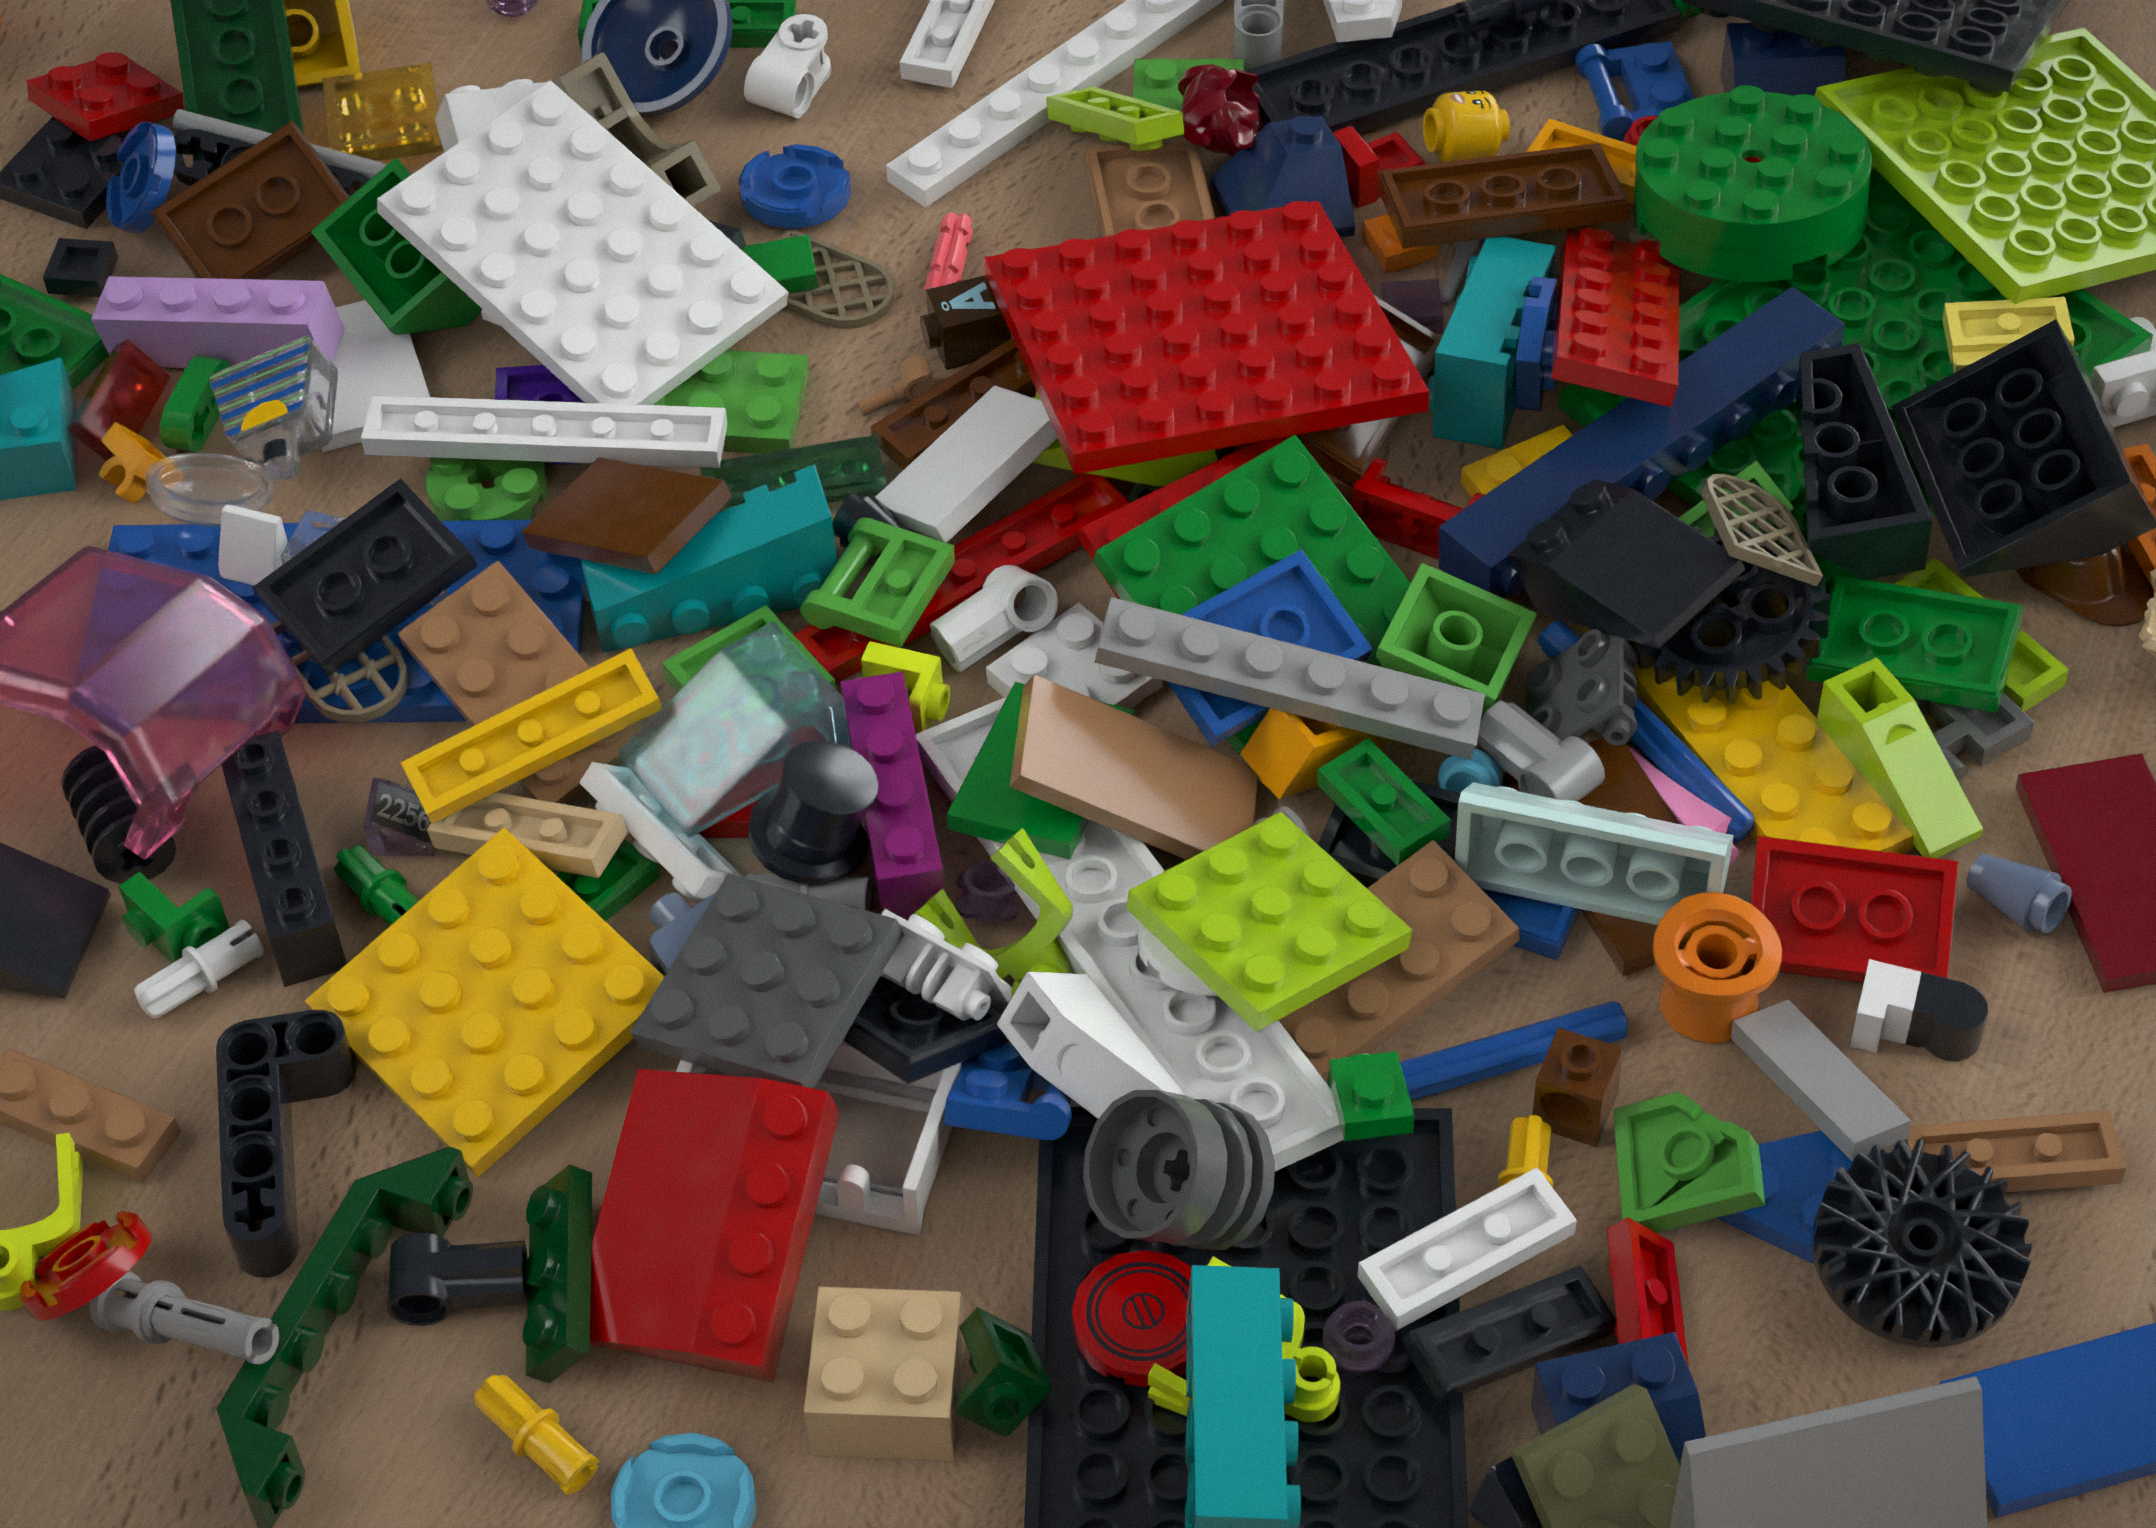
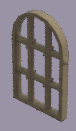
M278 621L262 628L265 639L305 693L306 700L311 702L327 718L342 723H358L381 717L396 707L407 691L409 676L402 653L399 648L394 646L387 635L383 636L379 641L389 655L375 661L374 658L369 660L366 654L362 652L356 656L362 668L346 676L343 673L338 674L335 672L329 677L332 683L313 691L296 667L311 659L304 651L291 658L275 637L286 631ZM396 662L400 670L399 683L392 691L378 671ZM366 677V680L372 679L385 699L376 705L363 709L347 686ZM334 692L337 696L341 694L352 710H342L329 706L321 699Z

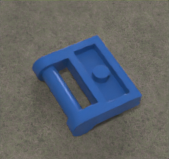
M1671 41L1647 43L1606 50L1599 44H1589L1584 46L1576 55L1575 64L1582 78L1588 80L1600 111L1598 124L1603 136L1623 141L1624 135L1637 119L1645 116H1659L1660 112L1667 108L1675 107L1694 99ZM1610 77H1621L1634 111L1630 112L1626 107L1621 106Z
M1004 1044L964 1062L946 1099L944 1125L1041 1140H1055L1062 1137L1067 1131L1072 1117L1069 1106L1072 1099L1031 1069L1015 1047ZM1032 1089L1046 1091L1033 1104L1026 1103Z

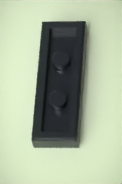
M1579 1265L1409 1331L1402 1345L1439 1404L1532 1367L1538 1362L1547 1361L1607 1337L1615 1329L1617 1320L1583 1267Z

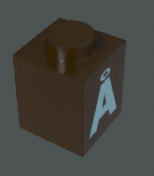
M985 275L926 290L928 314L920 316L921 331L928 350L937 348L946 370L971 364L1011 339V332Z

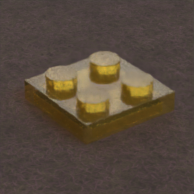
M431 62L323 78L330 149L375 161L394 159L395 157L420 156L443 151L435 122V116L439 107Z

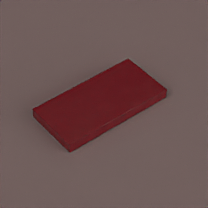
M2143 754L2019 774L2015 789L2050 870L2058 873L2061 877V882L2071 888L2072 896L2068 912L2103 993L2156 984V782Z

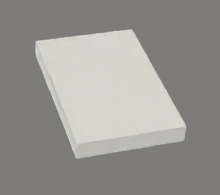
M365 300L336 307L345 329L329 372H299L300 376L306 374L305 377L300 379L301 382L305 381L303 389L322 452L362 442L361 435L372 395L430 397L410 334L394 335Z
M994 385L875 497L907 528L942 542H948L1058 438L1042 401Z

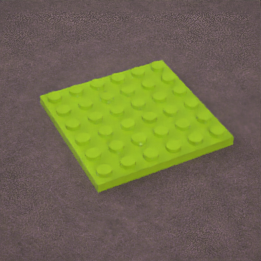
M2085 28L2046 36L2009 92L2002 90L1993 93L1979 91L1971 87L1968 81L1947 75L1943 77L1922 75L1914 70V66L1817 87L1815 97L1821 101V105L1841 114L1861 131L1870 147L1871 165L2005 298L2011 300L2014 304L2027 299L2048 298L2156 270V92Z

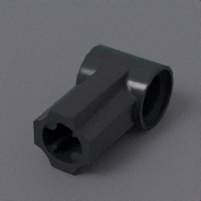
M412 1233L397 1238L391 1244L387 1312L391 1318L400 1323L426 1326L445 1320L450 1315L451 1309L527 1304L528 1284L524 1279V1269L528 1259V1252L525 1240L451 1245L445 1238L431 1233Z

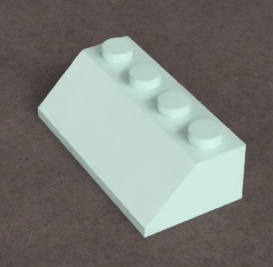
M1473 782L1461 791L1458 802L1455 862L1482 889L1658 925L1669 908L1683 898L1701 892H1724L1734 835L1712 831L1702 826H1686L1647 818L1638 813H1622L1583 805L1574 800H1558L1528 794L1510 787H1494Z

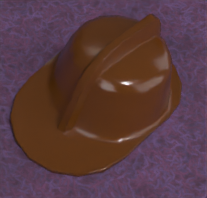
M2120 546L2100 556L2016 569L2023 582L2033 589L2053 598L2080 616L2101 625L2121 627L2140 622L2145 618V611L2148 610L2147 602L2149 599L2154 598L2155 591L2138 561L2133 555L2121 549Z

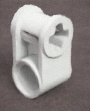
M800 14L787 18L781 24L765 50L752 62L744 84V97L747 102L797 119L806 113L813 97L831 74L830 58L824 53L828 32L827 26L822 19L815 15Z

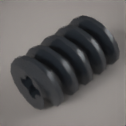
M112 741L98 743L83 750L74 757L63 772L61 786L64 796L69 802L72 815L77 821L79 831L84 837L87 850L92 856L96 871L106 880L119 884L124 883L139 871L148 880L165 872L173 862L177 848L174 838L169 835L166 820L162 818L158 802L154 800L152 789L146 782L144 771L138 765L135 751L126 743Z

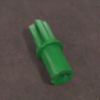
M354 845L349 850L342 848L337 853L336 858L339 861L334 867V872L360 897V906L367 914L379 916L391 926L420 901L407 889V881L400 872L387 870L363 846Z

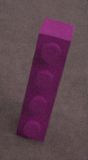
M902 671L840 681L849 748L862 755L869 762L877 775L879 784L877 795L865 813L863 823L869 842L868 849L880 913L882 914L884 909L908 921L910 916L924 906L934 894L942 888L945 891L943 867Z

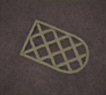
M788 228L778 240L807 234ZM809 236L813 256L822 255L824 265L815 267L816 275L827 274L830 284L821 285L816 289L788 293L787 306L784 308L818 323L840 329L859 328L876 322L888 313L894 302V283L885 268L872 260ZM829 255L841 259L843 262L832 264ZM855 268L857 279L837 282L834 272ZM863 269L870 271L875 275L865 277ZM883 282L886 284L888 293L870 296L867 285ZM857 287L861 288L862 298L842 301L840 291ZM833 292L835 303L815 307L812 296ZM805 298L807 305H804L795 300ZM881 303V304H879L877 307L874 308L873 304ZM866 306L867 312L858 316H847L845 311ZM837 311H838L839 316H835V315H831V314H827V313H832V312H837Z
M1712 474L1706 480L1701 489L1702 498L1729 556L1814 586L1819 584L1823 575L1811 550L1808 549V544L1794 516L1784 504L1759 486L1727 474ZM1721 488L1729 490L1730 492H1732V494L1726 493ZM1739 501H1744L1756 511L1752 512ZM1726 505H1730L1743 516L1739 517L1733 511L1728 509ZM1767 518L1781 529L1777 530L1763 519ZM1750 523H1754L1759 528L1764 530L1767 534H1762L1760 531H1758L1756 528L1750 525ZM1740 527L1753 538L1749 539L1736 528ZM1774 541H1779L1792 552L1788 553L1786 550L1777 545ZM1764 545L1778 556H1772L1760 546Z

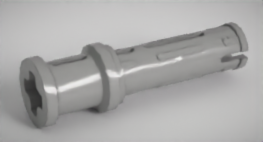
M131 1271L105 1292L90 1301L91 1318L97 1327L111 1333H121L125 1330H130L135 1333L137 1338L149 1344H163L175 1339L203 1349L245 1359L252 1364H263L274 1355L279 1342L278 1327L276 1324H272V1320L269 1318L255 1317L218 1305L186 1298L180 1287L172 1282L153 1281L148 1284L142 1282L139 1276ZM116 1290L125 1291V1294L123 1297L114 1294V1292Z

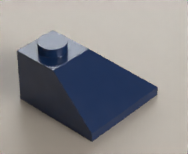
M1298 116L1291 120L1268 123L1254 136L1255 142L1253 147L1239 150L1211 177L1210 187L1227 216L1241 210L1254 212L1284 207L1286 204L1294 201H1319L1340 238L1354 236L1355 221L1342 147L1322 116Z

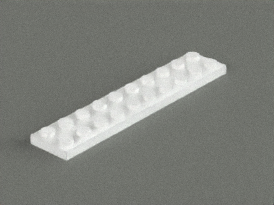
M1007 697L916 734L921 761L952 803ZM1089 820L1070 860L1039 852L1073 906L1072 918L1057 939L1074 973L1087 974L1186 1096L1192 1099H1207L1215 1103L1232 1104L1252 1114L1269 1137L1275 1160V1171L1344 1140L1330 1087L1278 1020L1256 1032L1219 996H1195L1173 989L1158 979L1159 971L1153 968L1149 961L1148 966L1145 965L1139 955L1138 933L1140 921L1126 909L1128 891L1163 873L1164 870L1142 841ZM977 837L990 856L1004 845V843ZM999 867L1035 919L1038 920L1040 908L1037 903Z

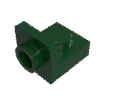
M976 1307L959 1326L971 1355L969 1365L976 1375L953 1399V1404L958 1415L1000 1436L1006 1437L1021 1424L1053 1388L1030 1334Z

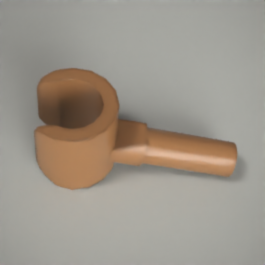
M912 355L902 361L899 367L901 380L857 402L862 415L864 416L892 401L900 400L904 397L912 401L933 388L935 381L928 358L924 355Z

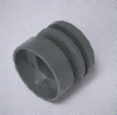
M1133 1090L1113 1101L1096 1121L1085 1149L1083 1180L1089 1205L1102 1225L1123 1238L1153 1243H1169L1173 1246H1186L1200 1250H1225L1245 1240L1263 1219L1273 1194L1275 1160L1267 1133L1252 1114L1235 1105L1215 1103L1207 1099H1192L1186 1095L1160 1090Z

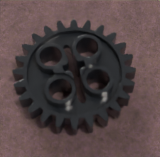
M1696 526L1692 527L1698 532L1702 533V531ZM1715 527L1714 536L1708 538L1725 549ZM1741 528L1739 529V531L1742 534H1744L1749 539H1752L1748 533H1746ZM1783 544L1780 546L1781 548H1783L1784 550H1786L1788 553H1789V552H1792V551L1789 550L1787 547H1785ZM1764 545L1760 546L1772 556H1778ZM1742 561L1746 570L1660 648L1628 639L1627 641L1638 653V666L1640 669L1654 666L1655 683L1660 685L1676 677L1677 695L1679 696L1685 695L1693 686L1701 687L1702 701L1705 703L1710 701L1715 690H1724L1729 703L1735 704L1738 690L1747 688L1757 700L1762 699V683L1769 681L1778 689L1783 690L1786 688V670L1803 676L1806 674V657L1819 658L1821 655V639L1828 638L1830 594L1825 593L1824 573H1822L1823 577L1819 584L1814 586Z

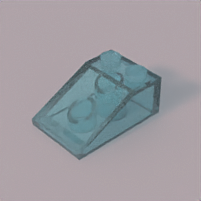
M773 621L720 650L619 750L620 758L683 833L690 838L760 799L766 792L779 787L784 760L795 746L804 742L822 740L839 743L850 748L845 702L839 692Z

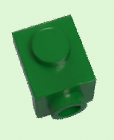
M140 871L118 886L127 909V913L122 916V921L128 932L144 948L152 943L171 963L183 957L182 950L187 946L197 949L230 928L220 897L211 888L204 889L178 908Z
M1397 1051L1377 1054L1361 1053L1350 1057L1329 1059L1328 1086L1332 1091L1344 1141L1413 1133L1414 1112Z

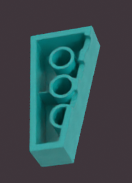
M1502 236L1486 238L1479 256H1471L1465 287L1462 294L1457 297L1453 314L1436 349L1434 376L1430 377L1427 386L1429 389L1428 412H1433V437L1497 449L1503 448L1517 404L1516 354L1526 297H1531L1529 293L1533 276L1554 279L1555 245Z
M62 358L0 375V500L76 490L77 404Z
M815 464L794 472L797 480L794 483L771 492L765 484L743 493L744 503L717 513L657 574L581 559L588 600L602 653L636 647L644 643L684 634H693L701 630L732 624L765 605L774 614L801 608L808 594L812 590L820 589L837 563L832 516Z
M1192 1265L1186 1307V1397L1193 1398V1400L1188 1401L1186 1420L1185 1463H1189L1187 1502L1185 1505V1528H1299L1300 1486L1287 1485L1286 1466L1296 1467L1298 1423L1297 1421H1285L1284 1404H1294L1296 1362L1295 1359H1282V1342H1292L1294 1304L1293 1298H1280L1279 1268Z

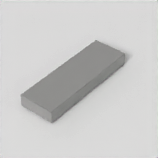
M1789 999L1733 1020L1731 1039L1851 1161L1859 1153L1865 1156L1869 1155L1871 1148L1876 1144H1879L1881 1150L1896 1144L1899 1140L1909 1138L1911 1120Z

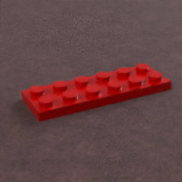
M1583 227L1581 231L1567 228L1561 252L1551 379L1672 408L1678 388L1679 267L1660 256V243L1642 240L1637 244L1616 240L1612 233L1596 227Z

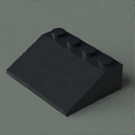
M2057 319L1891 406L1958 571L1963 578L2100 556L2156 528V518L2085 366Z

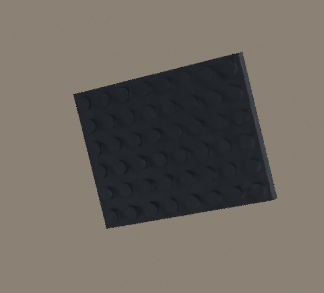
M1070 1107L1072 1117L1063 1136L1055 1140L1039 1139L1031 1339L1053 1389L1028 1415L1024 1528H1185V1505L1187 1502L1189 1463H1185L1187 1416L1155 1405L1154 1400L1148 1398V1391L1151 1386L1139 1387L1124 1384V1378L1115 1377L1108 1372L1106 1377L1094 1370L1077 1348L1072 1324V1308L1078 1286L1091 1270L1117 1254L1142 1250L1173 1255L1191 1267L1192 1265L1207 1266L1212 1256L1231 1267L1279 1268L1280 1294L1286 1298H1293V1301L1298 1303L1304 1312L1305 1324L1301 1349L1305 1347H1318L1324 1349L1333 1357L1340 1379L1339 1400L1333 1413L1317 1422L1300 1421L1284 1413L1285 1421H1297L1298 1423L1296 1467L1286 1466L1287 1485L1300 1486L1301 1513L1299 1528H1469L1463 1394L1438 1404L1402 1345L1409 1331L1460 1312V1298L1454 1299L1396 1331L1358 1278L1359 1262L1456 1211L1452 1108H1413V1133L1352 1141L1342 1140L1275 1171L1274 1188L1263 1219L1245 1240L1225 1250H1200L1186 1246H1173L1169 1243H1153L1123 1238L1102 1225L1089 1205L1083 1180L1085 1149L1098 1118L1083 1107ZM1186 1374L1182 1375L1181 1378L1186 1380ZM1314 1376L1303 1377L1308 1382L1320 1381L1319 1378Z

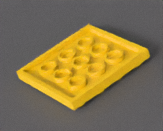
M503 827L305 1000V1003L310 1010H326L335 1013L342 1020L351 1052L446 1147L450 1146L461 1150L466 1167L479 1178L633 1039L630 1032L664 976Z

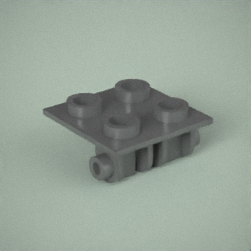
M1598 629L1586 632L1577 643L1553 659L1541 662L1527 675L1526 713L1560 740H1564L1569 736L1578 737L1592 728L1611 745L1627 743L1636 732V719L1634 717V710H1632L1637 701V681L1634 676V666L1637 661L1635 649L1624 638L1601 632Z

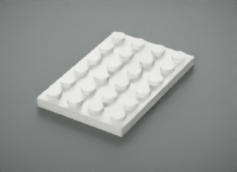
M551 80L377 198V213L585 403L653 405L787 306L788 291Z

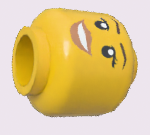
M1487 91L1442 94L1436 99L1433 107L1426 110L1423 118L1425 146L1430 153H1435L1442 163L1496 156L1501 143H1506L1510 134V120L1507 111L1500 109L1496 99Z

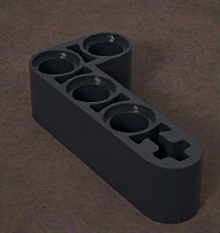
M308 1010L244 1020L227 1028L217 1042L216 1060L223 1222L239 1266L247 1274L255 1277H272L281 1274L292 1265L298 1253L291 1103L338 1094L349 1087L355 1078L356 1065L342 1020L335 1013L326 1010ZM257 1219L263 1220L262 1230H260Z

